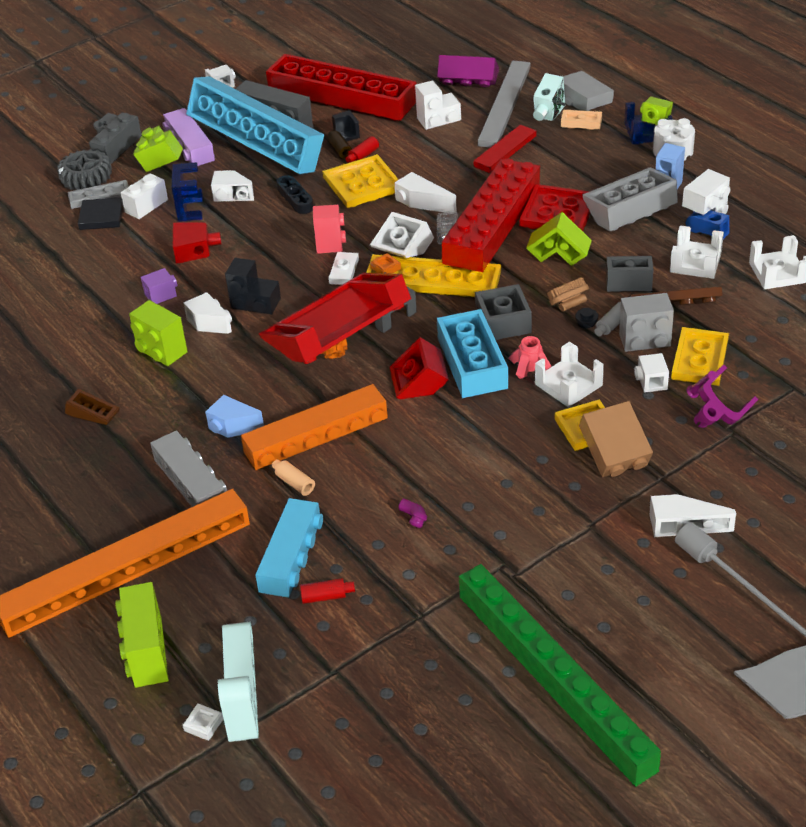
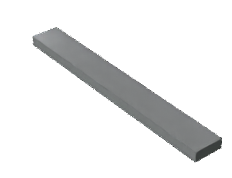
M512 60L479 136V147L491 148L501 140L530 70V62Z

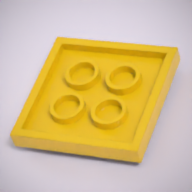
M378 154L323 171V178L347 208L375 201L388 195H394V183L399 180Z

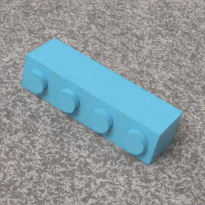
M292 498L288 499L255 574L259 593L289 598L293 587L296 588L298 586L300 570L305 568L309 548L314 547L316 531L321 529L323 524V514H320L319 503Z

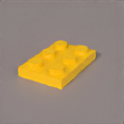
M682 327L671 379L696 383L710 371L719 369L724 365L729 333ZM721 375L711 385L719 386Z

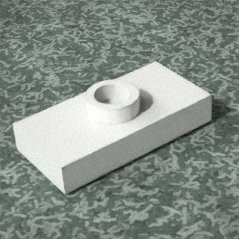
M337 252L329 275V284L343 285L353 279L359 261L358 253Z

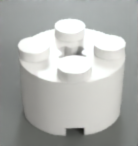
M686 118L659 120L658 125L654 129V155L656 156L665 143L685 147L684 161L687 156L690 155L691 157L694 151L695 129L690 124V120Z

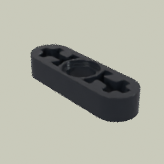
M285 175L277 179L279 193L297 213L307 214L313 210L312 197L294 177Z

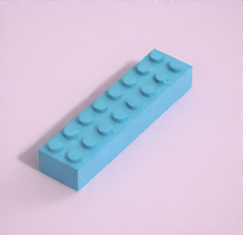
M194 77L187 115L299 174L315 172L324 134L212 77Z

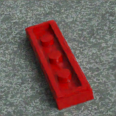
M519 125L473 161L474 167L488 173L492 172L501 159H508L535 138L536 130Z

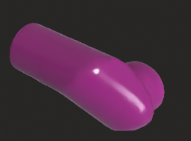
M407 499L401 500L399 510L412 516L409 520L411 525L422 528L424 521H427L424 508Z

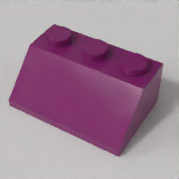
M439 55L437 78L442 84L453 85V83H460L463 86L479 84L481 87L495 85L499 72V66L495 58Z

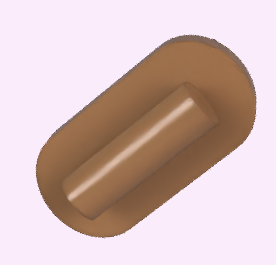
M583 277L563 284L547 292L550 299L549 303L551 306L559 304V309L562 312L587 302V298L582 293L588 291L589 286L585 283Z

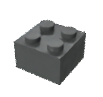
M519 284L475 292V310L482 309L495 340L532 333V312Z

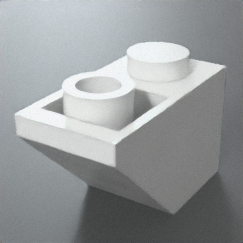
M234 170L214 171L211 183L214 202L254 201L252 181Z
M207 292L184 302L187 321L197 331L227 334L232 332L230 324L232 317L229 311L224 310L218 300L213 299Z

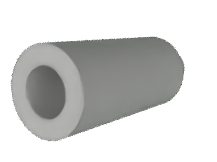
M618 302L596 323L594 332L597 336L608 335L620 324L621 302Z

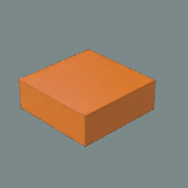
M386 253L372 260L370 267L377 273H394L401 269V263Z

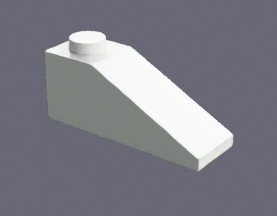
M413 172L394 183L395 199L408 207L451 214L457 212L455 194Z
M674 494L651 496L649 515L654 537L676 536L679 530L690 522L694 523L705 533L734 532L736 511L728 507Z

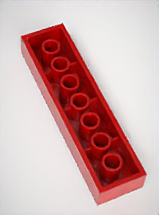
M289 54L281 56L266 71L267 84L270 87L310 97L311 102L351 109L378 117L382 116L401 121L416 104V82Z
M501 159L443 239L442 264L484 272L488 263H490L523 213L535 184L540 185L539 165H534L530 162H517L512 159Z

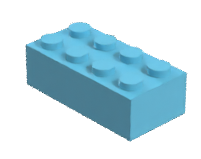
M482 309L437 318L438 341L462 398L508 389V366Z

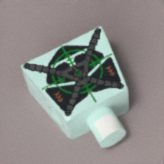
M545 73L533 97L535 110L533 117L536 120L542 121L545 119L552 121L565 107L564 79L562 76Z

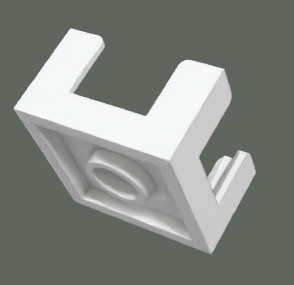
M680 226L677 246H673L671 252L670 272L714 279L722 253L724 232L714 230L712 232L711 244L690 241L691 228Z
M794 235L783 238L782 251L761 254L763 242L760 240L751 243L749 264L763 289L806 283V256H803V260H798L796 256L798 240Z
M568 342L561 347V361L546 371L544 358L535 363V385L569 408L603 386L604 364L595 359L593 361V371L578 362V347Z

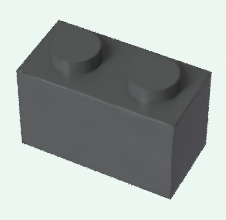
M652 256L607 257V292L652 291Z

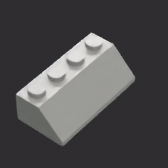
M650 167L583 194V199L597 225L608 231H614L623 225L634 223L642 217L650 216L654 212L667 209L669 206L678 203L677 180Z

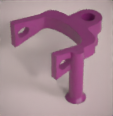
M722 365L716 371H710L694 385L687 387V394L691 398H697L700 395L705 402L694 417L695 424L701 422L698 425L700 428L712 425L720 418L732 425L759 400L754 396L736 413L727 408L716 397L711 384L727 369L725 365Z

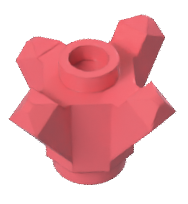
M534 336L523 338L519 347L508 357L513 364L519 362L516 376L519 379L527 377L528 372L535 371V363L542 358L545 359V371L552 367L543 352L540 340Z

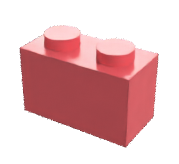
M339 204L313 206L317 253L342 252V243H346L345 230H341V226H344V213H339Z

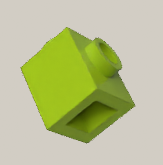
M655 97L648 98L641 105V121L658 125V121L661 119L670 120L673 102Z

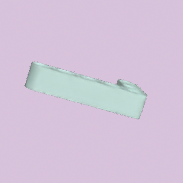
M251 622L222 625L224 679H218V693L228 741L259 738Z

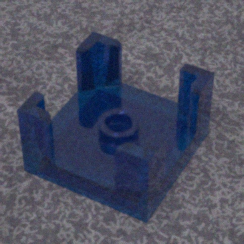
M635 102L625 103L624 123L632 143L654 142V129L657 125L641 121L642 115H635ZM668 115V118H665L667 120H673L671 115Z
M197 162L173 164L172 192L178 222L203 219L201 210L187 211V203L203 201L202 189L197 188V180L184 181L183 173L198 172Z

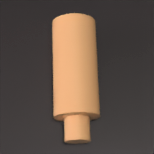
M275 460L272 463L275 475L303 496L309 495L313 491L315 481L286 460Z

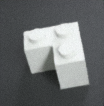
M433 80L415 85L417 119L425 129L461 120V103L452 93L442 95L441 89Z
M707 169L684 188L682 206L702 215H705L710 210L726 214L728 211V195L730 193V177Z

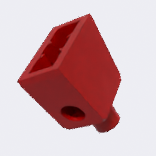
M205 222L173 223V251L176 264L207 258L210 256V246L222 245L221 233H208Z

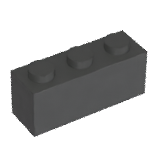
M128 113L118 115L89 141L90 149L104 152L112 164L142 136L138 116Z

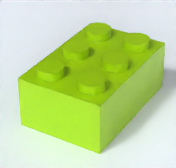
M153 582L119 588L120 600H115L117 615L118 617L122 616V618H120V621H117L120 638H124L122 643H119L122 660L127 659L124 661L127 678L132 677L135 688L168 682L162 618Z

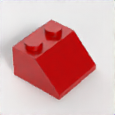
M421 337L389 367L396 398L398 399L433 395L449 380L441 349Z

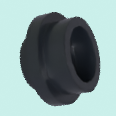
M586 307L576 312L575 319L580 327L591 328L598 321V313Z

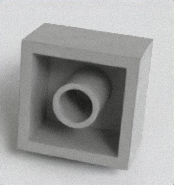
M667 293L621 298L619 335L625 352L671 346L674 310Z

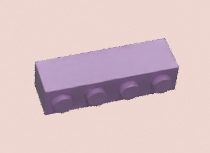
M185 108L163 114L165 120L162 123L165 132L171 130L183 147L182 153L185 161H189L192 167L215 161L212 143L194 119L186 114L187 110Z

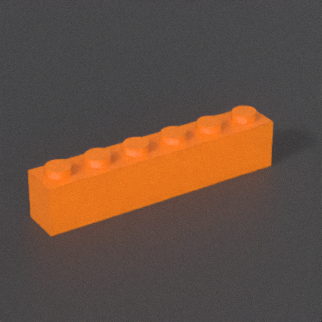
M371 384L242 434L244 454L255 470L271 465L275 460L281 461L387 419L386 400L374 384Z

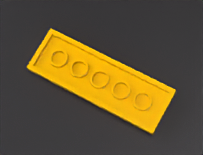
M373 254L370 262L382 255ZM392 256L401 263V269L392 274H402L406 286L417 293L475 297V292L497 288L501 274V264L488 263L484 272L444 265L442 260ZM369 263L366 273H377L371 269Z

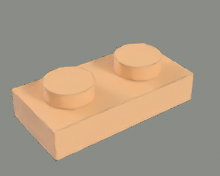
M563 110L561 127L570 129L586 128L589 130L600 129L602 112Z

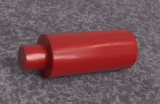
M373 136L364 140L348 152V156L345 158L346 162L351 163L370 155L379 148L378 140Z
M343 578L300 584L303 604L346 598L345 593L355 592L354 581L344 582Z

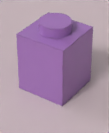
M165 268L141 277L144 294L148 300L158 304L177 296L175 287L178 286L174 275H170Z

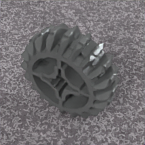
M83 149V151H76L75 153H69V156H64L63 160L59 161L57 171L59 180H61L65 187H69L70 190L75 188L80 190L106 183V180L110 179L112 174V167L108 156L104 152Z

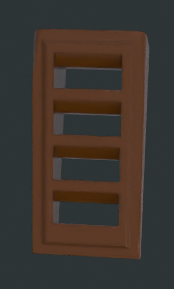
M78 388L67 400L65 414L108 425L119 412L120 407ZM105 411L109 412L106 416L102 415Z

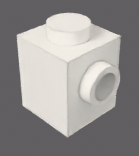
M663 354L639 356L638 366H635L634 372L636 380H640L644 393L668 390L669 370Z

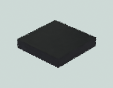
M122 197L82 200L78 220L79 230L120 227L123 211Z

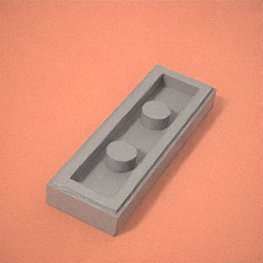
M127 180L67 193L71 209L81 207L82 200L121 197V192L129 186Z

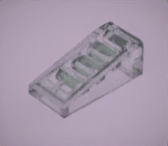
M457 212L437 214L436 230L438 244H442L443 239L458 220Z

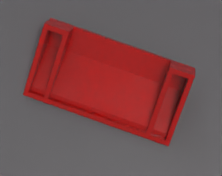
M362 273L260 332L259 336L292 361L309 364L317 359L316 356L390 311L401 309L404 307V303L411 299L402 274Z

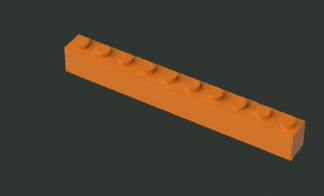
M230 489L0 595V624L7 637L10 638L250 525L247 507L237 493Z

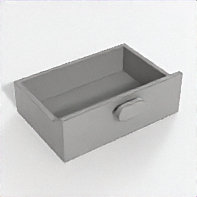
M579 71L563 76L565 103L569 106L572 105L580 111H590L613 102L614 90L587 73Z

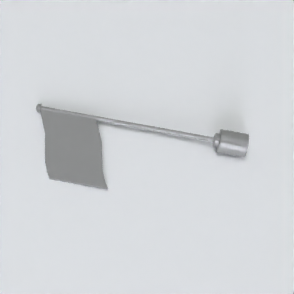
M692 522L687 523L679 530L675 537V543L699 563L715 561L806 637V629L716 556L717 542ZM806 645L788 650L757 666L734 671V674L785 719L806 714Z

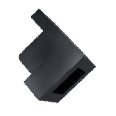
M350 110L332 115L333 130L340 132L346 141L360 138L359 121Z

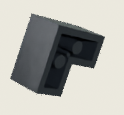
M234 258L225 273L231 309L272 315L281 299L279 281L258 278L255 260Z

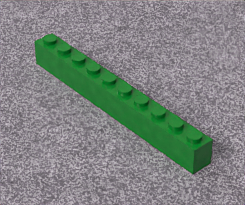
M482 564L459 576L460 598L635 787L659 772L661 750Z

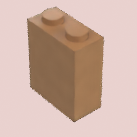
M630 401L583 414L579 427L602 477L608 475L615 477L622 474L625 470L632 468L639 470L648 465L653 451Z

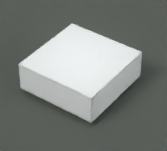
M198 703L184 722L183 729L185 732L209 741L223 721V714Z

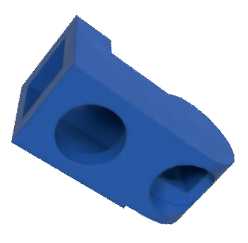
M710 210L705 215L694 211L685 222L686 226L690 227L693 233L701 232L712 236L714 230L724 232L723 239L729 234V215Z

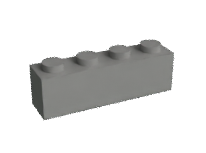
M177 430L150 442L155 462L191 507L227 491L224 482L215 477L211 466L204 464L198 451L194 452L189 440L186 437L183 438Z

